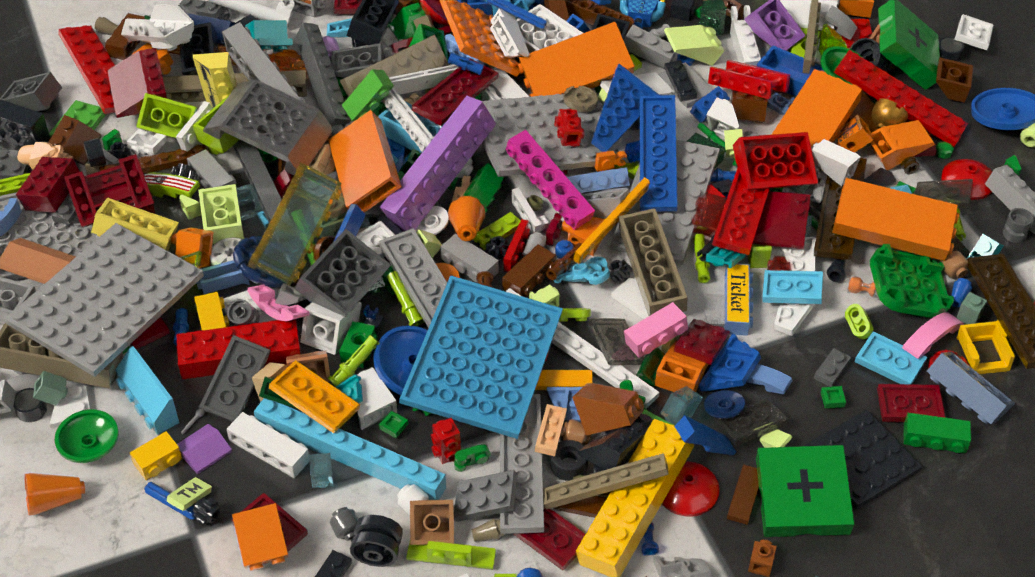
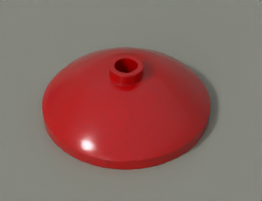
M419 0L423 11L427 15L430 14L432 22L435 21L440 25L449 26L440 0Z
M972 159L954 160L948 163L942 171L941 180L944 187L957 197L967 200H979L993 193L985 185L992 174V170L979 161Z
M686 461L662 505L670 512L680 516L693 517L702 515L711 510L718 500L719 484L717 478L707 467L696 462Z

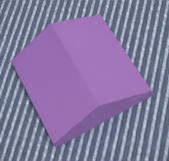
M209 424L177 444L182 458L197 474L232 452V449L220 432Z

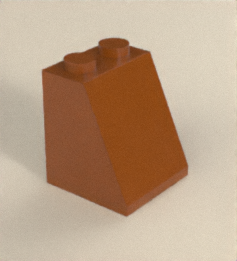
M587 383L572 397L586 435L629 426L644 411V404L642 399L639 398L638 393L621 388Z

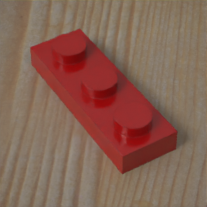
M521 219L505 254V272H509L518 263L519 253H522L525 247V239H529L531 229L528 228V220Z

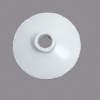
M433 206L415 231L417 232L420 229L434 235L440 233L449 222L448 212L443 207Z

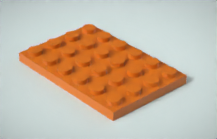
M440 0L460 52L516 77L519 75L520 70L515 58L510 59L504 55L490 29L493 25L490 22L494 17L493 15L489 16L478 8H471L465 2Z

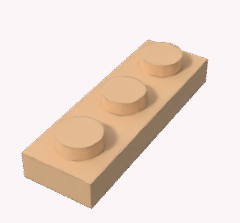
M547 404L534 452L555 456L567 408Z

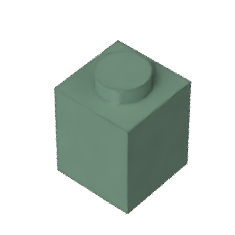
M969 292L961 303L957 319L966 324H976L983 314L987 300Z
M43 371L34 384L33 398L56 406L67 395V379Z

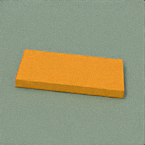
M296 360L269 384V389L332 433H335L360 408L359 403Z

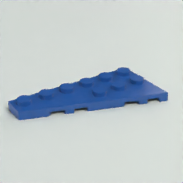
M620 64L615 69L591 144L601 152L609 151L640 118V96L659 95Z

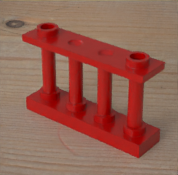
M728 60L726 70L713 66L710 67L708 84L771 99L772 89L788 92L790 74Z

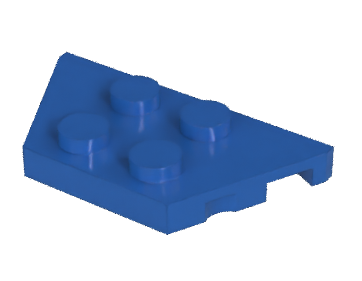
M732 334L699 383L700 391L744 386L761 359L760 353L754 348H750L746 342L739 341L737 336Z

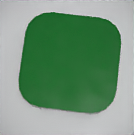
M883 244L870 258V268L877 295L880 301L889 309L900 313L933 318L947 312L953 304L954 296H948L941 274L945 268L942 262L938 263L935 259L923 255L891 250L890 244Z

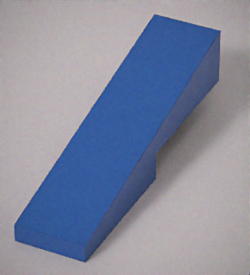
M686 415L674 426L684 443L703 445L707 452L728 455L736 453L727 436Z

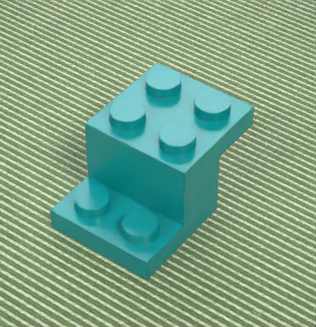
M253 20L245 25L249 29L251 37L253 39L256 38L262 51L273 50V52H283V50H288V47L293 45L292 38H288L287 20Z

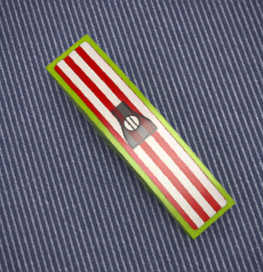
M165 173L144 174L150 194L160 198L164 194L174 198L178 195L191 198L200 187L199 181Z

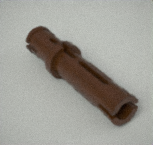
M577 243L574 248L562 258L557 259L554 265L546 271V275L550 280H555L560 274L568 271L569 266L575 262V251L582 243Z

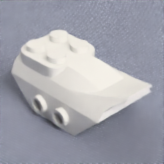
M155 4L150 20L125 19L121 35L128 42L143 41L150 43L152 48L157 50L167 49V51L176 49L177 45L190 41L194 29V21L178 5Z

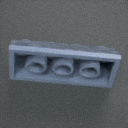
M952 351L941 353L927 370L930 378L935 383L943 384L948 394L961 399V404L971 411L973 409L978 413L977 417L985 424L996 423L1015 404V402Z

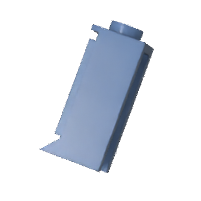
M234 260L201 269L204 276L197 282L198 289H203L204 295L243 283L250 285L249 280L242 275L241 269H237Z

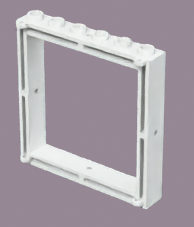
M449 65L389 77L394 87L381 102L390 110L394 118L398 120L402 128L406 130L422 152L434 137L415 113L411 111V108L402 99L400 94L433 88L459 66ZM490 86L480 93L481 101L500 99Z

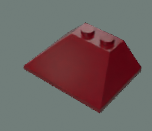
M136 154L119 159L120 165L87 176H84L81 171L64 177L82 228L93 225L96 212L107 198L139 209L154 205Z
M768 192L753 244L804 249L811 195Z

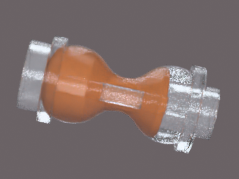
M852 274L851 276L846 275L843 290L847 291V293L856 294L866 291L871 297L880 300L874 282L867 284L859 277H854Z

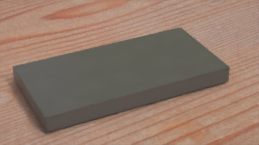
M233 335L199 409L233 422L244 411L255 387L252 377L264 368L271 351Z

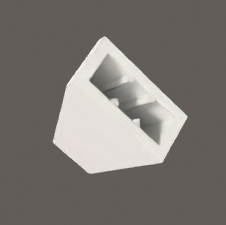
M825 139L811 147L814 164L840 186L844 184L846 178H851L854 175L861 157L858 154Z
M373 367L357 374L361 377L359 383L362 385L363 401L359 403L360 408L358 410L359 427L361 430L383 420L390 411L397 413L396 399L379 378Z

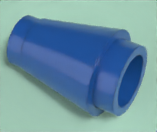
M959 278L953 283L951 296H954V302L952 306L960 307L968 293L972 291V283L969 280Z

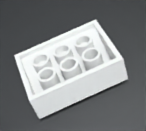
M780 0L797 25L802 28H808L811 0ZM818 0L821 3L819 23H816L819 24L818 30L833 32L834 25L825 21L824 18L832 5L837 8V0Z
M541 4L528 12L547 21L544 29H540L520 18L516 19L529 53L583 34Z

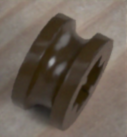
M908 157L902 161L901 168L905 174L910 175L919 169V163L916 162L914 157Z

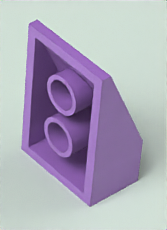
M768 0L744 19L756 35L769 45L783 50L789 49L805 36L780 0Z

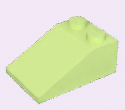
M695 25L672 27L664 30L674 52L713 66L724 52L722 43L716 36V31L711 27Z
M236 185L198 190L203 229L214 232L212 245L225 238L244 239Z

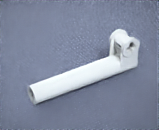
M208 0L246 15L251 14L260 20H287V28L293 15L294 0H280L276 9L249 0Z

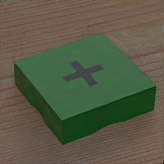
M889 0L878 8L880 53L926 90L936 83L938 60L940 57L938 34L901 2Z
M843 445L758 448L756 466L758 485L762 495L761 514L764 537H786L801 534H851L854 520Z

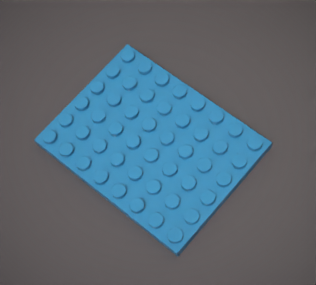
M450 275L399 403L443 417H452L453 420L518 439L563 308Z

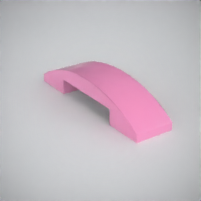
M264 284L248 288V293L257 306L274 319L289 321L309 316V311L299 305L289 307L276 304L275 291Z
M948 312L941 313L921 326L906 341L902 349L919 359L930 351L931 346L949 332L953 334L964 323Z

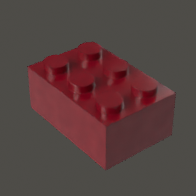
M42 157L20 187L16 196L25 211L56 213L69 194L64 177L80 171L73 158Z

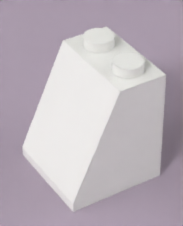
M312 302L305 308L309 311V316L303 318L301 343L336 355L344 342L352 321H359L361 303L358 302L349 314L344 317Z

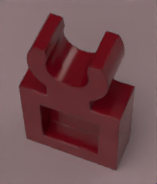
M555 213L554 218L549 224L546 231V245L553 246L555 240L560 238L561 229L559 228L563 222L560 213Z

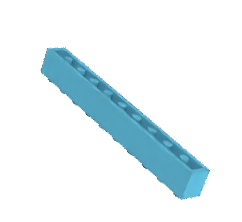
M264 398L254 410V415L259 422L272 426L280 434L288 435L296 443H302L315 452L402 489L407 484L410 486L416 484L428 494L429 500H439L446 490V474L342 429L332 433L308 415L286 405Z

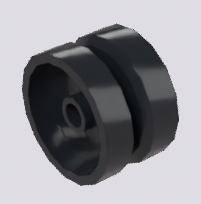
M365 515L360 517L355 525L354 537L350 545V554L359 562L369 566H390L397 560L403 528L399 523L385 516Z

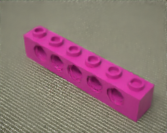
M527 130L508 140L506 146L507 154L517 162L519 168L528 175L530 181L540 189L542 195L562 215L566 224L575 230L591 220L595 212L593 207Z

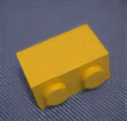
M218 292L194 297L202 330L230 327L228 316H223L222 309L225 308L224 299L219 297Z
M167 431L130 452L134 466L145 480L157 476L163 470L176 465L182 460L178 445Z

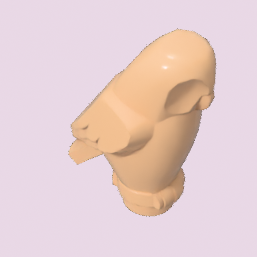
M35 142L34 145L21 147L17 158L20 163L30 165L34 169L42 157L73 158V156L63 153L64 150L61 145L53 146L48 142Z

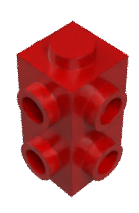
M559 109L558 116H555L554 124L558 128L557 136L560 138L562 146H580L581 139H584L581 117L578 116L577 110Z
M451 417L433 424V434L430 435L434 446H431L435 458L438 457L442 464L455 461V453L461 450L460 432Z

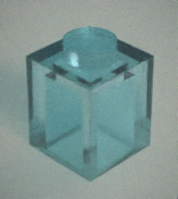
M331 453L309 455L312 488L334 486Z

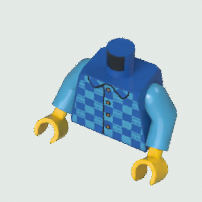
M620 0L621 13L633 18L634 25L639 28L651 27L653 22H656L663 16L666 6L665 0Z

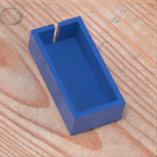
M773 45L757 63V67L790 74L789 89L786 93L795 97L814 69L823 71L822 66L815 63L814 67H810L809 74L802 73L803 57Z

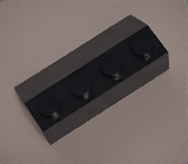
M641 413L629 426L600 433L579 450L577 455L604 470L624 465L629 462L653 419Z

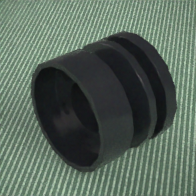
M862 38L854 42L849 48L881 70L889 71L892 62L880 53V43L870 38Z

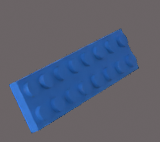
M675 95L640 96V182L644 177L650 181L648 191L640 198V211L654 208L656 212L677 211Z

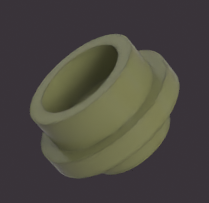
M531 195L527 198V202L533 211L542 210L544 202L542 198L536 195Z

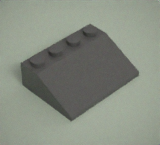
M345 229L300 277L295 290L309 301L346 317L389 269L391 264Z

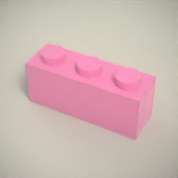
M672 302L624 331L625 342L640 358L688 330L687 316Z

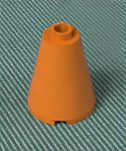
M472 196L459 197L458 200L450 204L448 209L449 220L461 240H473L485 218L484 206L477 198Z
M38 473L24 475L29 516H34L81 499L82 494H85L84 481H80L79 477Z

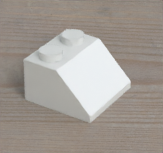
M716 98L706 114L708 125L711 131L725 137V130L740 128L731 102L726 99Z

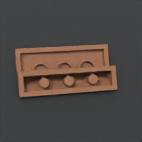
M18 238L10 241L1 255L0 269L45 284L76 256Z

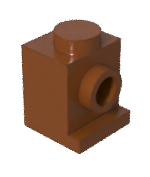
M765 539L760 540V542L755 541L748 572L770 577L777 546L772 545L769 540Z

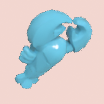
M593 257L585 263L571 265L570 270L560 274L554 280V283H560L562 280L568 282L589 281L590 284L594 285L603 283L609 278L608 263L603 257Z

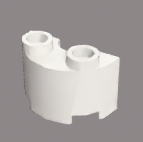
M139 128L126 142L130 147L132 155L136 154L141 157L153 156L164 147L167 137L159 133L153 136L149 131Z

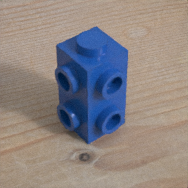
M719 86L697 101L690 110V113L699 123H704L707 120L706 114L716 98L730 100L728 94Z

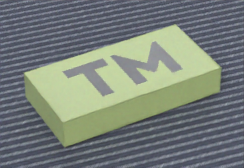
M195 477L169 494L167 502L185 511L211 493L212 486Z

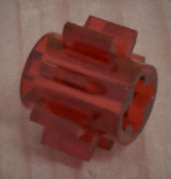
M774 256L773 261L768 260L767 270L790 271V262H787L785 257Z

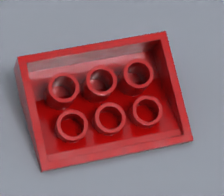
M808 132L739 137L733 144L735 161L747 190L818 184Z

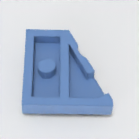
M547 387V392L553 406L567 408L564 422L568 423L571 419L581 422L572 397L582 387Z

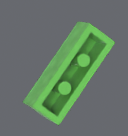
M372 69L342 104V107L350 119L356 121L368 111L376 109L384 97L389 95L394 85L384 70Z

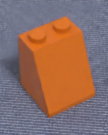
M276 503L232 514L245 569L250 568V571L263 568L265 563L271 562L272 565L285 562L284 558H288V552Z

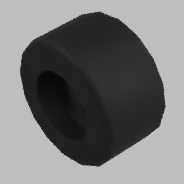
M564 440L558 443L555 456H551V470L555 476L561 480L570 481L573 480V477L580 474L583 476L586 473L588 460L577 455L584 445L574 440ZM565 458H573L577 461L574 463H566L562 460Z

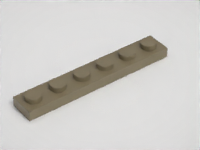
M811 0L802 72L807 74L810 73V67H814L815 57L812 56L816 54L817 46L814 45L817 44L818 35L816 34H818L819 24L816 23H819L821 3L818 0Z
M662 453L543 488V505L547 510L668 475L667 459L665 454Z

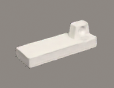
M512 189V203L521 218L528 220V228L531 229L530 233H541L542 230L548 228L549 222L545 216L536 217L520 189Z

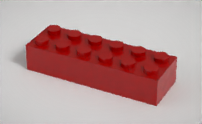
M296 319L289 321L275 320L176 334L178 366L182 380L214 375L233 335L271 351L264 367L270 362L287 365L286 357L297 354L301 355Z

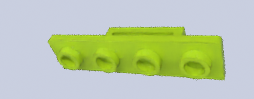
M409 541L406 560L493 570L496 549L428 541V544L410 545Z

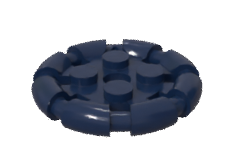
M251 236L249 239L244 238L240 240L234 247L233 260L237 269H241L242 275L256 284L261 283L269 288H281L283 283L290 285L298 277L299 265L296 257L289 253L290 250L286 246L278 244L277 241L272 242L267 237Z

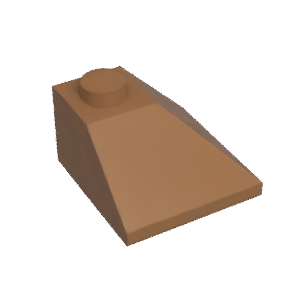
M453 500L410 501V545L428 544V541L454 544Z

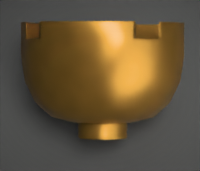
M880 99L874 105L871 117L876 128L879 129L884 126L905 123L909 117L908 112L903 107L901 109L897 108V103L891 100Z

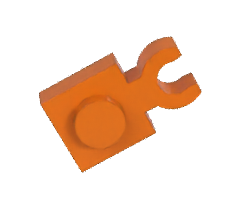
M614 151L596 153L594 168L599 172L614 169V165L624 166L626 162L622 158H626L627 154L625 151H619L616 154Z

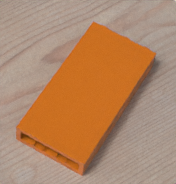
M616 22L529 53L528 57L521 56L519 57L520 63L517 64L520 73L525 75L523 80L526 88L531 90L532 94H530V97L564 94L566 89L574 86V88L579 86H585L590 89L600 86L601 81L613 78L618 64L622 65L629 72L634 73V64Z
M814 69L771 135L808 132L811 147L815 143L819 144L823 139L833 143L860 102L862 89L854 84L846 83L840 78L832 77L824 71Z
M372 110L329 139L347 209H349L351 204H357L365 213L402 187L382 121Z
M846 178L832 233L882 246L883 244H890L891 248L945 261L947 255H951L954 247L951 239H954L957 228H954V224H957L959 213H957L958 205Z

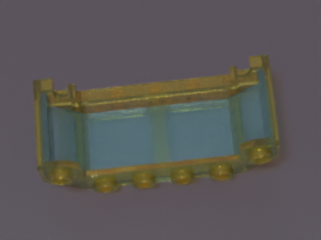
M300 162L255 252L252 254L248 266L275 277L289 286L292 281L296 283L301 274L298 269L303 270L307 262L304 258L307 253L311 254L315 246L312 242L315 237L319 238L323 230L320 227L322 222H327L332 213L329 211L333 200L338 201L342 190L339 189L342 183Z

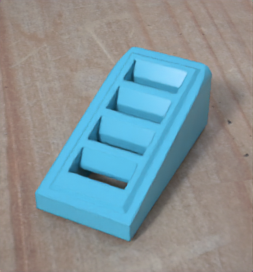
M352 18L328 23L327 36L348 37L346 35Z

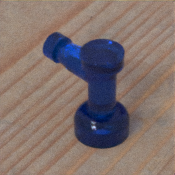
M652 522L643 538L645 537V542L642 544L641 549L644 555H656L659 552V545L653 539L654 524Z

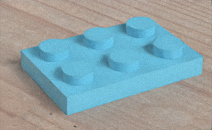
M765 270L763 303L822 304L823 271Z
M872 332L856 356L855 362L899 384H912L926 363L927 357L923 355L917 359L902 349L903 345L876 332Z

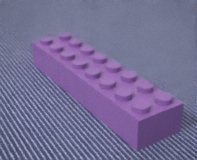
M469 96L464 98L400 180L402 187L389 195L380 206L385 215L393 223H396L401 231L405 232L413 228L415 230L496 125V122L482 101Z

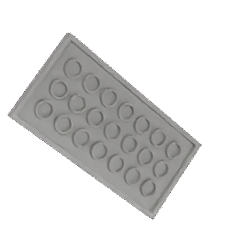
M676 140L677 211L657 212L676 264L683 265L699 217V210L710 183L720 148ZM640 164L630 192L640 183ZM640 200L627 214L640 212ZM618 222L610 249L627 253L619 231Z

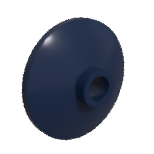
M722 390L710 394L704 401V408L713 417L731 418L744 410L745 400L737 392Z

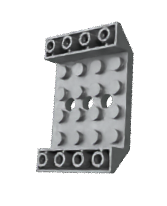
M255 79L237 84L205 126L203 132L217 139H220L226 132L286 161L285 171L302 178L334 129L319 109ZM276 107H282L283 110H277ZM272 118L275 121L270 122L267 119ZM265 130L267 133H260L258 131Z

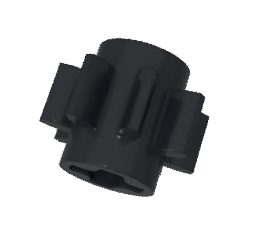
M121 142L113 143L110 146L111 150L107 151L118 160L131 156L130 148L127 147V144Z
M179 163L178 167L172 168L171 175L194 179L195 172L191 171V166Z
M500 236L490 238V243L486 244V251H489V255L495 259L505 257L509 248L507 239Z
M624 259L622 261L615 260L609 265V277L615 283L618 281L625 282L630 277L629 271L632 268Z
M211 497L208 500L206 498L200 499L193 509L194 516L197 517L196 521L202 525L214 523L220 515V507L217 506L218 502Z

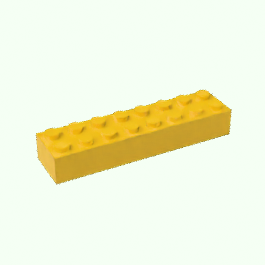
M654 419L628 462L631 463L664 453L667 459L669 474L610 492L576 550L581 566L609 577H620L694 448V444L684 443L674 425Z

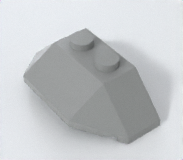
M616 188L585 192L581 195L595 210L592 217L606 219L627 197L630 190L628 188Z

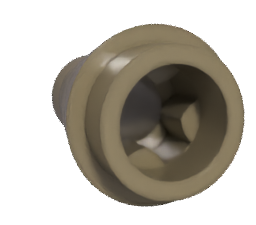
M98 17L95 22V29L100 33L113 34L114 30L118 27V25L105 17Z
M492 519L471 529L475 542L496 540L505 536L500 532V519Z

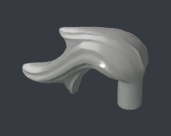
M815 165L818 184L814 185L813 196L818 203H821L824 196L827 174Z

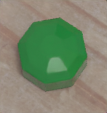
M940 142L936 146V155L942 159L950 158L954 148L950 143Z

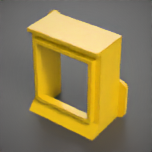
M998 320L960 325L957 340H959L970 367L979 374L1010 371L1015 356L1006 339L1007 334ZM992 340L1001 361L979 363V354L972 342Z

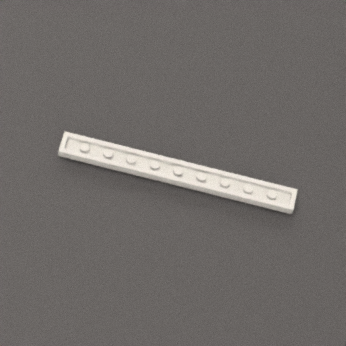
M510 288L506 291L515 295H519ZM558 323L552 340L554 345L615 388H620L622 381L631 380L633 391L646 397L645 409L659 397V392L567 327Z

